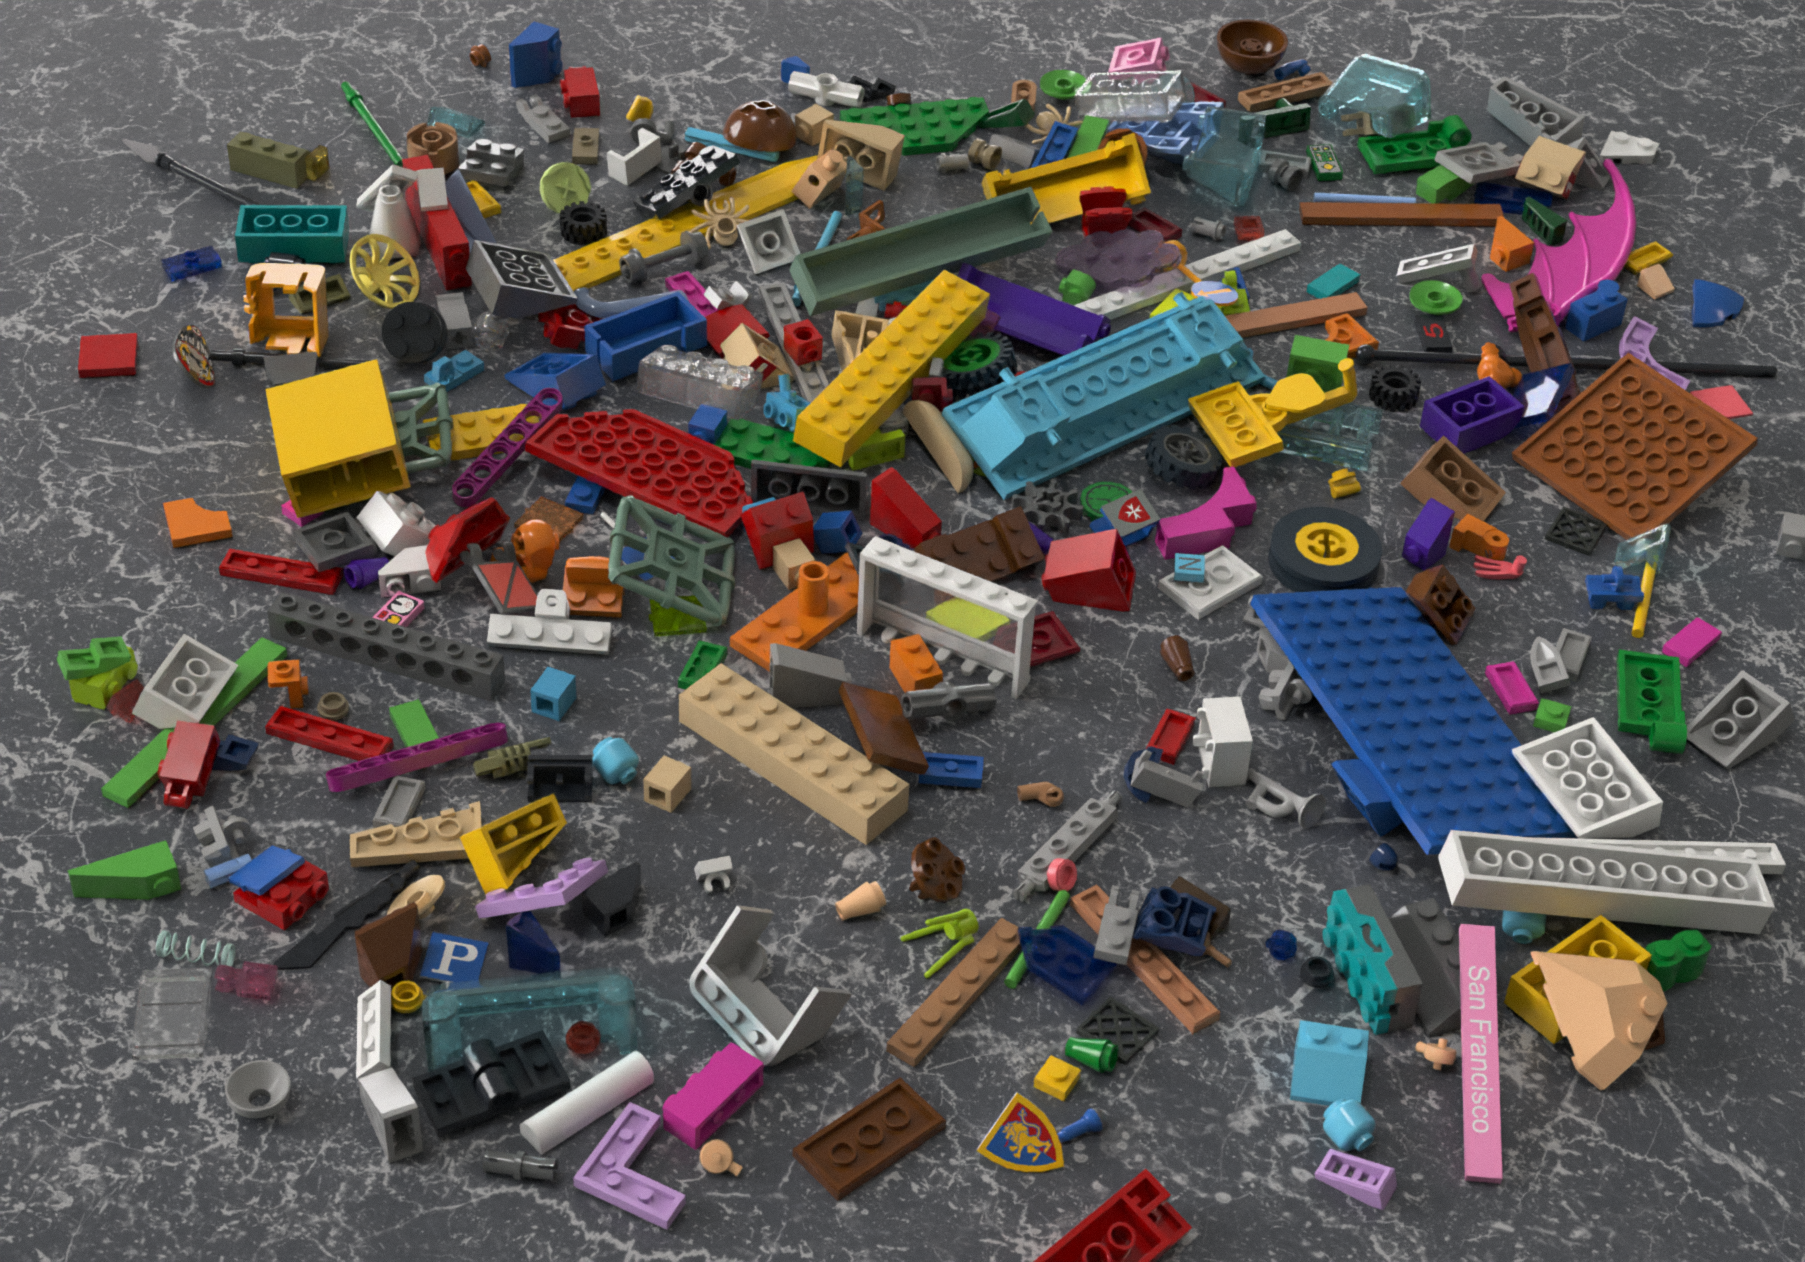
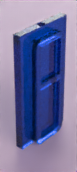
M1478 182L1476 184L1474 204H1500L1502 212L1522 215L1527 197H1531L1550 210L1552 207V194L1550 192L1487 182Z

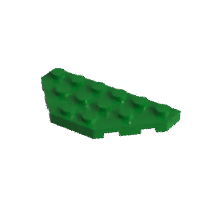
M970 97L968 99H946L945 101L936 102L923 101L915 104L901 103L894 106H874L862 109L851 108L840 111V121L884 126L905 135L901 155L907 156L953 151L962 138H968L976 130V126L989 113V109L983 97Z

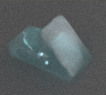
M1666 523L1618 543L1615 564L1624 569L1629 566H1636L1646 560L1656 573L1659 574L1668 546L1671 526Z

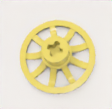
M379 234L366 235L354 244L350 254L352 276L360 290L371 301L389 309L401 303L414 301L419 291V273L415 262L404 247L395 240ZM377 242L387 244V250L381 260ZM366 243L371 245L372 259L364 249H361ZM394 250H396L404 259L389 267L387 264ZM357 255L364 259L366 267H356ZM408 265L412 277L393 275V273ZM394 283H408L412 285L410 294L408 295L404 288ZM391 290L400 294L403 301L393 303ZM383 291L385 294V301L377 298L374 295Z

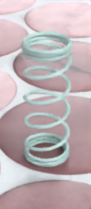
M163 930L157 938L156 954L158 957H166L172 952L176 960H180L187 955L191 963H195L201 957L205 966L211 965L216 960L217 966L224 970H229L235 959L236 949L232 943H227L224 946L220 966L218 963V954L221 948L220 941L217 943L214 959L211 963L206 964L203 958L207 942L206 938L202 941L201 953L195 961L190 960L188 953L192 942L191 935L187 939L186 951L180 958H177L174 954L177 933L173 935L171 949L168 953L171 942L170 932ZM164 938H165V945H164V948H163V950H162L163 941H164Z

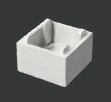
M1241 698L1203 699L1202 708L1197 709V718L1200 719L1198 735L1193 736V745L1198 746L1203 765L1202 772H1204L1202 778L1207 780L1208 787L1246 785L1253 740Z

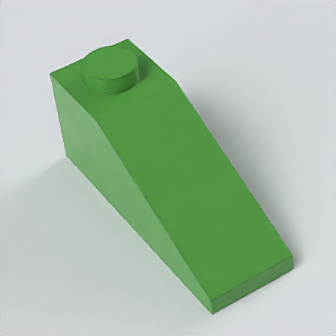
M166 840L68 870L74 897L149 900L181 890L178 869Z

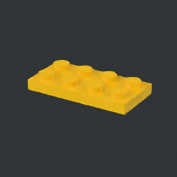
M527 404L450 415L453 419V428L451 429V461L479 457ZM529 416L526 418V421L535 424L539 422V418L537 416ZM437 417L424 419L423 423L436 421ZM440 433L426 436L428 447L437 451L441 449ZM512 434L509 436V439L518 442L523 440L524 436Z

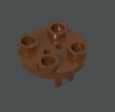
M936 837L916 845L911 857V866L915 880L910 884L909 890L912 892L920 890L918 898L921 900L930 897L936 902L946 903L956 898L962 890V875L965 873V864L961 858L955 857L947 846L943 845Z

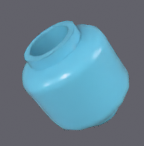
M608 737L594 748L593 767L607 783L616 784L621 781L622 784H626L636 776L637 771L635 769L639 764V756L624 739Z
M1503 910V931L1517 943H1531L1532 940L1540 938L1544 934L1547 914Z
M1341 1098L1332 1103L1324 1112L1323 1130L1339 1149L1350 1151L1356 1148L1357 1151H1362L1374 1140L1372 1133L1375 1129V1120L1357 1100Z

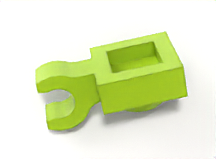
M1235 270L1225 271V278H1222L1221 281L1223 284L1229 285L1236 290L1238 300L1233 305L1221 306V312L1224 316L1249 312L1250 308L1246 290L1237 289Z

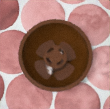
M1259 20L1232 21L1223 25L1217 32V47L1223 61L1233 70L1247 75L1262 74L1274 68L1283 58L1288 46V38L1281 29Z
M765 100L750 101L738 106L729 115L723 128V137L728 142L749 150L764 152L784 151L794 147L797 141L795 125L789 114L783 108Z

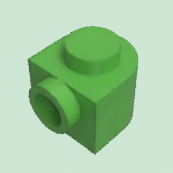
M1073 269L1067 278L1064 277L1062 279L1059 293L1063 294V302L1076 305L1089 300L1096 289V284L1088 274Z

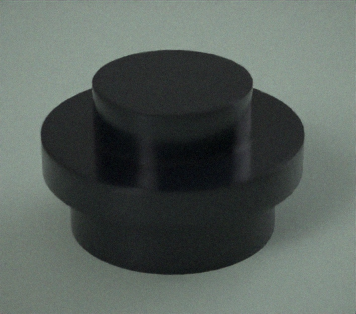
M1314 956L1302 964L1300 977L1308 986L1323 988L1330 985L1333 981L1334 971L1327 959Z

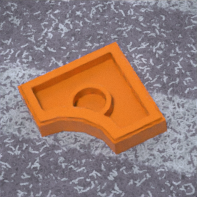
M1348 313L1326 320L1325 329L1329 336L1325 340L1348 344L1347 358H1355L1356 350L1360 345H1371L1374 350H1378L1379 342Z
M193 498L163 503L173 548L232 537L227 511L203 509L195 503Z

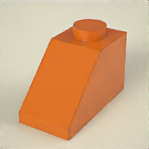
M1503 216L1497 217L1489 259L1505 272L1530 264L1534 242Z

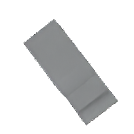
M463 292L436 295L438 310L447 325L446 350L473 347L472 324Z

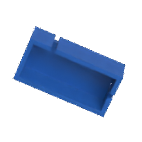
M679 291L584 326L585 352L587 354H596L601 369L613 381L681 356V351L689 353L707 346V319Z

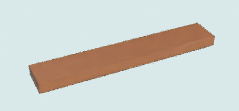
M1357 292L1227 315L1225 317L1241 338L1325 323L1326 320L1346 313L1352 318L1364 316L1367 313L1368 307Z
M1095 885L1071 897L1070 906L1099 934L1105 904H1108L1110 897L1098 885ZM1132 937L1126 965L1192 1034L1219 1020L1220 1011L1156 945L1141 939L1136 940Z

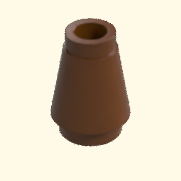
M1179 635L1170 636L1163 640L1160 645L1161 657L1179 681L1191 679L1195 672L1188 642Z

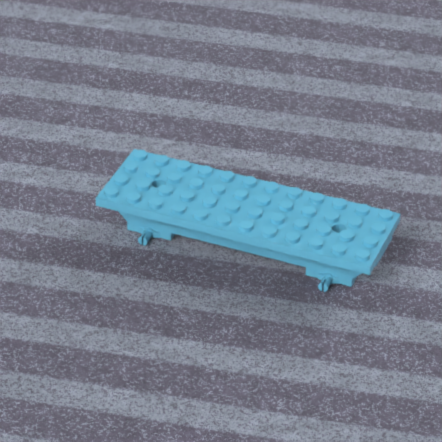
M1180 292L1173 298L1178 304L1177 307L1015 377L1009 367L1004 368L999 375L1005 382L945 407L942 411V416L1003 500H1006L1014 494L1025 491L1027 481H1031L1034 486L1148 435L1156 429H1161L1162 426L1172 424L1193 414L1188 406V399L1237 381L1246 390L1259 384L1265 378V375L1250 357L1251 351L1244 344L1241 336L1212 299L1206 300L1202 295L1188 301L1184 293Z

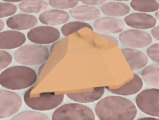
M1538 951L1530 952L1534 964L1540 965L1546 980L1543 987L1562 1036L1568 1037L1574 1056L1571 1059L1575 1069L1599 1090H1605L1640 1058L1667 1005L1660 982L1636 961Z

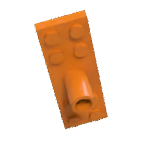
M848 552L829 566L818 561H809L802 564L799 568V587L730 637V647L770 672V644L777 643L807 651L858 613L859 576Z

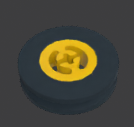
M1307 507L1290 512L1277 522L1272 532L1268 562L1275 577L1294 592L1368 589L1377 578L1382 556V544L1379 536L1368 523L1349 512L1330 507Z

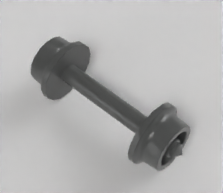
M684 231L680 236L681 246L645 258L642 257L637 249H630L627 255L619 259V266L624 279L629 283L635 281L643 283L647 281V268L685 256L691 265H697L700 259L708 256V244L704 235L699 231L693 233Z

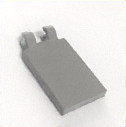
M1483 142L1437 151L1435 161L1468 183L1473 184L1516 175L1524 156L1516 154L1508 157L1503 152L1509 150L1510 147L1502 142H1498L1495 145Z

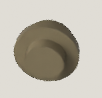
M326 693L320 698L318 703V714L324 719L339 720L348 714L349 703L341 693Z

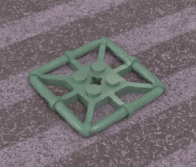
M437 382L433 385H424L394 392L387 390L391 404L424 397L412 409L394 413L404 457L417 455L424 458L406 462L408 474L435 469L441 466L446 467L451 462V429L453 428V419L449 413L446 387ZM438 403V417L436 421L418 424V420ZM440 433L441 449L438 451L419 443L420 437Z
M631 495L623 497L617 508L614 530L611 531L609 538L612 544L608 563L609 580L613 584H618L625 589L659 602L663 608H674L711 623L714 626L725 624L730 609L731 591L735 588L736 582L733 576L736 556L735 542L730 537L726 538L715 531L686 520L685 516L680 513L672 514L642 500L635 499ZM628 514H631L646 533L647 539L626 531ZM651 517L671 525L673 531L670 532L657 526ZM683 531L704 539L709 543L701 545L683 537ZM624 545L644 553L643 560L620 566ZM716 553L724 555L722 571L704 564L705 556ZM647 572L654 577L666 580L664 591L630 577ZM702 578L718 585L720 589L718 602L702 583ZM676 585L692 591L704 608L676 597Z

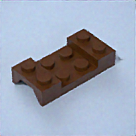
M1021 506L955 533L943 534L921 542L913 549L916 553L990 582H995L1035 567L1045 559ZM935 588V600L937 603L954 597V595Z

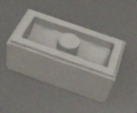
M1002 134L992 135L989 146L994 144L1002 148L1001 158L1027 168L1033 165L1040 151L1037 147Z

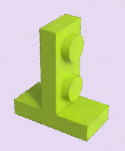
M878 428L848 459L849 466L854 471L904 458L905 434L901 429L882 434Z

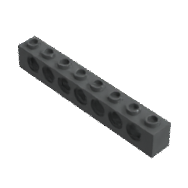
M281 592L267 611L271 638L489 701H493L505 683L504 657L502 654Z

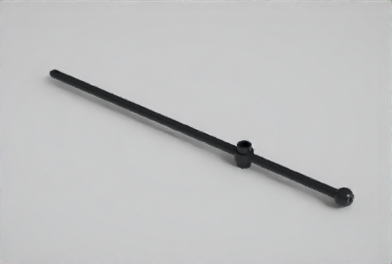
M1367 344L1360 345L1356 350V361L1364 366L1371 364L1373 361L1479 365L1482 359L1481 354L1374 350L1371 345ZM1495 345L1499 349V357L1509 366L1528 367L1525 356L1506 355L1500 346ZM1571 358L1575 369L1608 370L1619 361L1614 359ZM1656 361L1674 373L1773 377L1778 372L1774 366Z

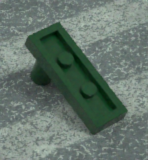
M1281 98L1276 102L1275 109L1240 115L1239 138L1245 142L1310 130L1311 107L1307 103L1292 105L1287 99Z

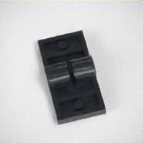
M713 145L705 147L700 151V155L692 160L683 162L677 171L663 176L657 185L643 190L639 197L632 202L638 211L659 220L685 201L697 206H704V200L707 199L710 202L713 196L711 183L740 164L737 155Z
M543 1030L495 1047L494 1043L489 1039L474 1041L462 1052V1060L412 1078L413 1087L438 1137L571 1088L570 1078Z

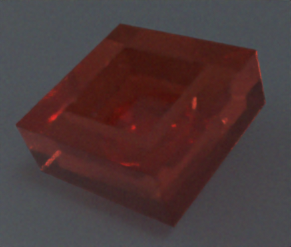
M1260 216L1234 217L1233 225L1238 240L1251 241L1264 237L1265 230Z

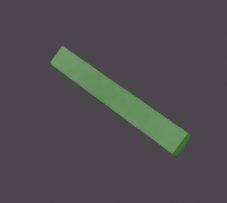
M261 637L235 662L238 664L236 671L199 723L215 726L268 675L269 662L283 661L287 657V649ZM175 727L165 728L108 781L101 788L103 797L129 808L159 779L158 766L162 759L165 760L168 751L167 738L170 732H174Z

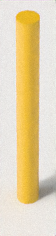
M1648 555L1646 558L1641 583L1644 599L1643 602L1637 603L1632 628V636L1635 638H1641L1644 635L1658 564V557L1655 555Z

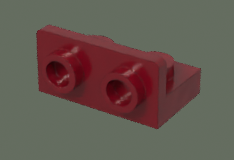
M946 377L912 378L911 401H926L934 405L941 414L945 407L952 405L953 393L952 389H947Z

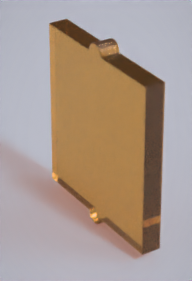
M540 497L530 508H525V513L514 523V528H519L530 520H543L551 526L553 533H557L560 542L568 533H573V528L583 519V513Z

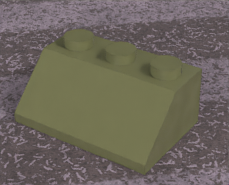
M240 131L227 144L230 170L296 189L323 163L322 157L306 149L251 135L247 132Z

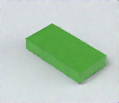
M419 699L389 708L390 717L405 747L439 738Z

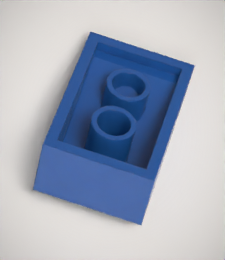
M543 353L504 375L508 382L532 397H535L545 388L557 389L562 394V410L575 407L577 401L596 395V390L606 385L596 354ZM547 398L542 401L548 406L557 403L553 398Z

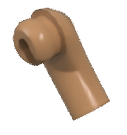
M1047 781L1017 786L1019 801L1037 799L1049 807H1056L1064 799L1063 791Z

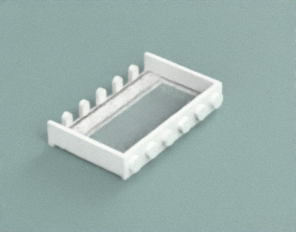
M874 536L860 553L857 634L862 636L873 622L887 627L881 635V640L884 643H891L899 633L907 636L919 634L925 644L927 643L939 648L934 655L938 665L945 664L951 655L954 654L966 659L961 666V673L965 676H970L981 665L993 670L988 676V683H991L993 687L998 686L1005 676L1013 678L1011 697L1018 698L1031 679L1029 671L1035 607L1038 604V600Z

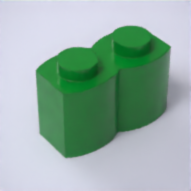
M1698 930L1682 931L1673 936L1671 940L1652 942L1644 948L1652 955L1647 971L1660 982L1663 992L1672 988L1675 983L1693 981L1702 975L1712 946Z

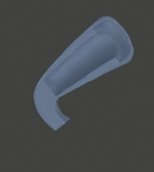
M585 287L574 291L578 298L577 307L583 312L599 318L613 316L678 291L688 300L682 290L611 302H601L593 299L589 295V289Z

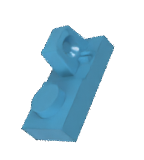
M467 350L460 352L450 359L444 356L433 362L432 370L424 374V382L428 385H433L437 382L443 384L448 392L483 372L484 361Z

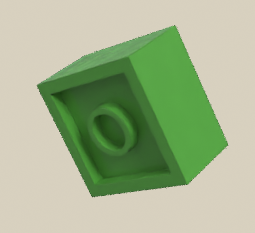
M1295 335L1289 358L1287 377L1300 373L1308 374L1313 377L1324 393L1342 387L1343 373L1338 369V364L1341 360L1348 357L1349 345Z

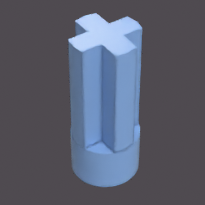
M245 854L205 869V879L209 887L214 888L229 882L228 878L252 861L249 854Z

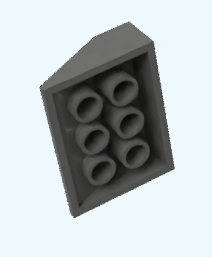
M474 240L466 270L493 316L499 319H508V317L519 319L577 303V296L550 254Z

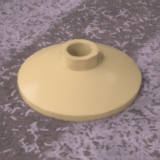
M430 875L414 882L395 898L388 909L387 915L398 908L415 902L418 905L419 919L427 917L433 912L434 904L445 888L444 879L440 875Z

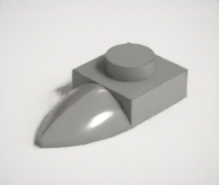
M1540 636L1536 637L1531 648L1530 659L1540 693L1569 686V677L1557 648Z

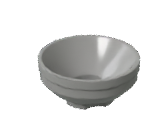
M256 1060L242 1064L229 1075L225 1084V1095L229 1106L234 1112L247 1118H263L276 1113L287 1103L291 1093V1082L288 1072L281 1065L269 1060ZM257 1095H267L271 1098L263 1106H254L250 1103L251 1099Z

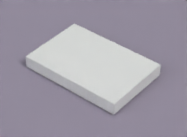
M1222 545L1205 555L1203 583L1174 580L1173 572L1159 580L1158 589L1199 620L1261 585L1263 576Z

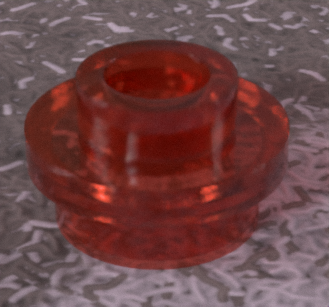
M588 1021L576 1022L566 1033V1045L569 1050L577 1054L593 1052L600 1044V1033Z

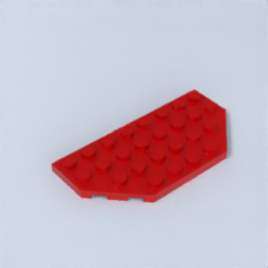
M635 409L623 410L622 414L608 415L607 411L584 412V417L569 418L568 414H556L526 441L525 451L540 459L546 460L622 496L631 495L635 499L642 500L672 514L680 513L685 516L686 520L715 531L726 538L742 523V506L753 503L751 497L746 494L745 483L740 471H736L731 452Z

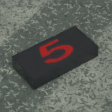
M1415 315L1414 324L1424 352L1452 353L1453 346L1442 315Z

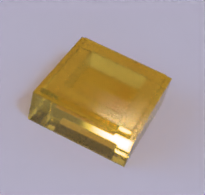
M319 145L305 157L307 179L316 181L330 168L327 147Z

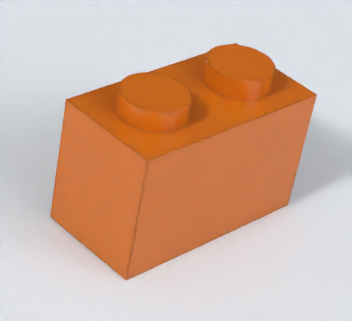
M919 634L891 641L889 668L905 693L907 691L933 689L935 685L943 682V672Z

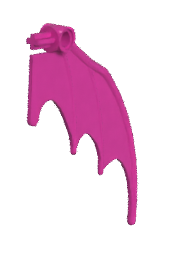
M1606 159L1603 162L1604 168L1610 175L1615 192V200L1611 208L1606 213L1598 216H1583L1570 212L1569 218L1574 225V234L1563 246L1550 247L1539 242L1538 239H1533L1536 254L1528 275L1534 273L1538 277L1542 292L1550 304L1558 327L1560 322L1568 315L1572 302L1596 292L1601 280L1609 279L1614 281L1627 263L1634 245L1636 233L1634 202L1629 187L1611 159ZM1483 274L1481 282L1503 318L1507 319L1509 332L1518 331L1510 283L1501 282L1492 274Z

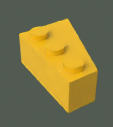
M554 794L534 801L460 836V840L485 895L493 890L508 889L516 876L531 864V860L536 854L544 849L567 824Z

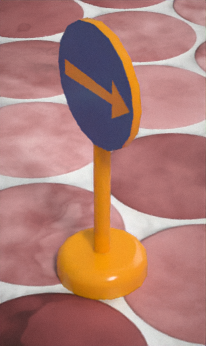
M1171 240L1165 242L1156 251L1153 258L1155 269L1162 274L1178 268L1195 283L1191 287V294L1194 298L1203 295L1206 300L1212 299L1218 307L1230 306L1237 302L1238 293L1235 289L1220 282L1202 281L1184 266L1187 260V250L1179 241Z

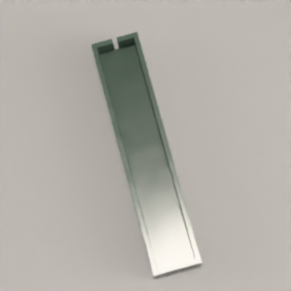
M1028 187L796 255L789 271L809 315L813 316L933 280L943 270L952 274L959 272L962 263L976 267L1043 247L1053 231L1043 211L1037 214L1041 206L1032 188Z

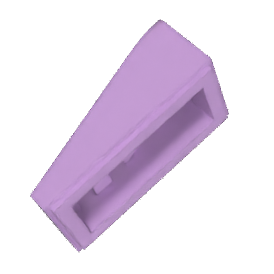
M1329 1149L1315 1172L1316 1179L1380 1210H1384L1397 1187L1394 1168L1333 1149ZM1337 1164L1341 1165L1342 1167L1339 1172L1334 1173L1333 1171ZM1350 1171H1353L1352 1177H1347ZM1364 1177L1367 1178L1366 1182H1362Z

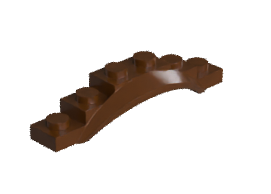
M1531 273L1510 283L1509 286L1514 298L1513 307L1528 367L1542 397L1552 407L1554 415H1556L1581 392L1575 378L1577 373L1562 331L1556 324L1550 304L1542 292L1538 277Z

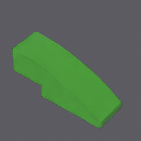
M1441 165L1417 178L1416 194L1430 203H1439L1445 198L1452 201L1475 183H1468Z

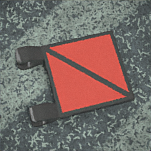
M502 541L500 543L504 551L502 549H495L493 551L495 559L498 560L494 562H483L481 548L476 543L467 545L470 553L468 551L460 553L461 561L473 568L500 614L535 611L538 594L516 560L515 547L512 542Z

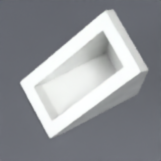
M444 168L417 170V187L421 211L448 209Z

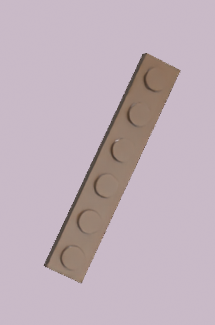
M1000 918L887 1042L886 1051L915 1067L1028 942L1029 933Z

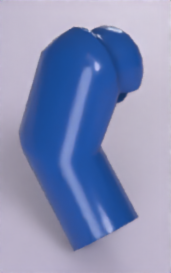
M1300 59L1288 62L1274 71V75L1278 80H1282L1298 71L1300 76H1305L1311 71V67L1307 64L1306 60Z

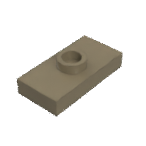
M574 128L572 163L598 164L599 128Z

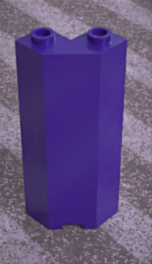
M962 263L957 277L990 293L986 315L978 324L979 326L1061 357L1109 336L1111 332V320L1105 315L1094 314L984 273L969 264Z

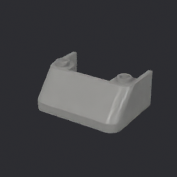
M737 905L692 973L690 990L698 1002L741 1049L762 1061L764 1066H775L823 1038L852 993L844 989L815 986L794 1016L759 979L766 969L768 957L765 948L757 940L775 915L774 912L768 909Z

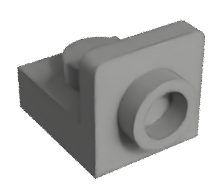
M738 281L734 282L730 290L723 287L719 290L708 286L703 294L718 310L743 304L745 307L752 297V294Z

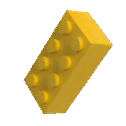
M1599 915L1547 951L1548 953L1636 961L1646 971L1652 956L1602 915ZM1533 961L1511 976L1504 1003L1550 1042L1556 1044L1565 1036H1562L1543 987L1546 980L1540 965H1535Z

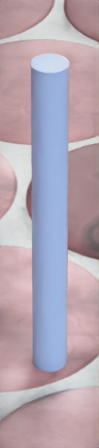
M1314 193L1313 201L1337 203H1416V198Z

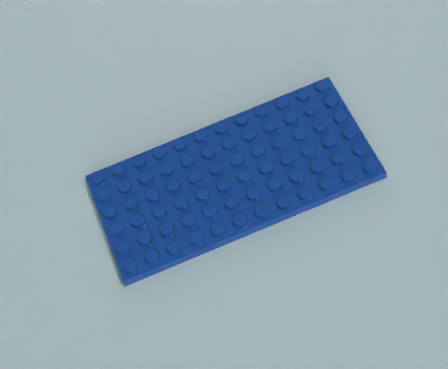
M1402 587L1270 593L1253 596L1250 603L1252 608L1357 757L1364 762L1391 799V805L1426 855L1440 854L1451 830L1530 838L1579 839L1513 756L1512 749L1522 746Z

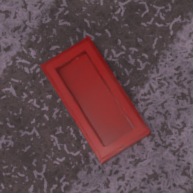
M1167 708L1146 749L1148 747L1163 749L1160 761L1174 765L1195 725L1196 717Z

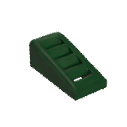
M1027 98L989 111L978 125L980 128L1025 126L1035 116V113Z
M1527 197L1521 219L1548 246L1553 247L1561 243L1564 239L1568 220L1531 197Z

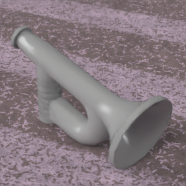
M1250 768L1248 770L1247 780H1251L1257 786L1245 802L1247 808L1251 810L1259 809L1272 817L1287 816L1295 809L1298 813V823L1305 829L1315 825L1321 818L1326 806V800L1323 795L1316 793L1310 797H1301L1265 775L1256 772L1255 769ZM1269 792L1284 803L1280 805L1273 804L1264 799V796Z

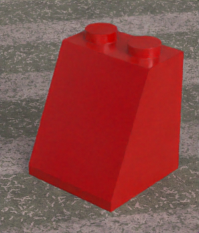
M1117 529L1051 541L1049 553L1045 557V573L1042 574L1041 580L1044 590L1049 591L1053 602L1122 612L1130 611L1136 570Z

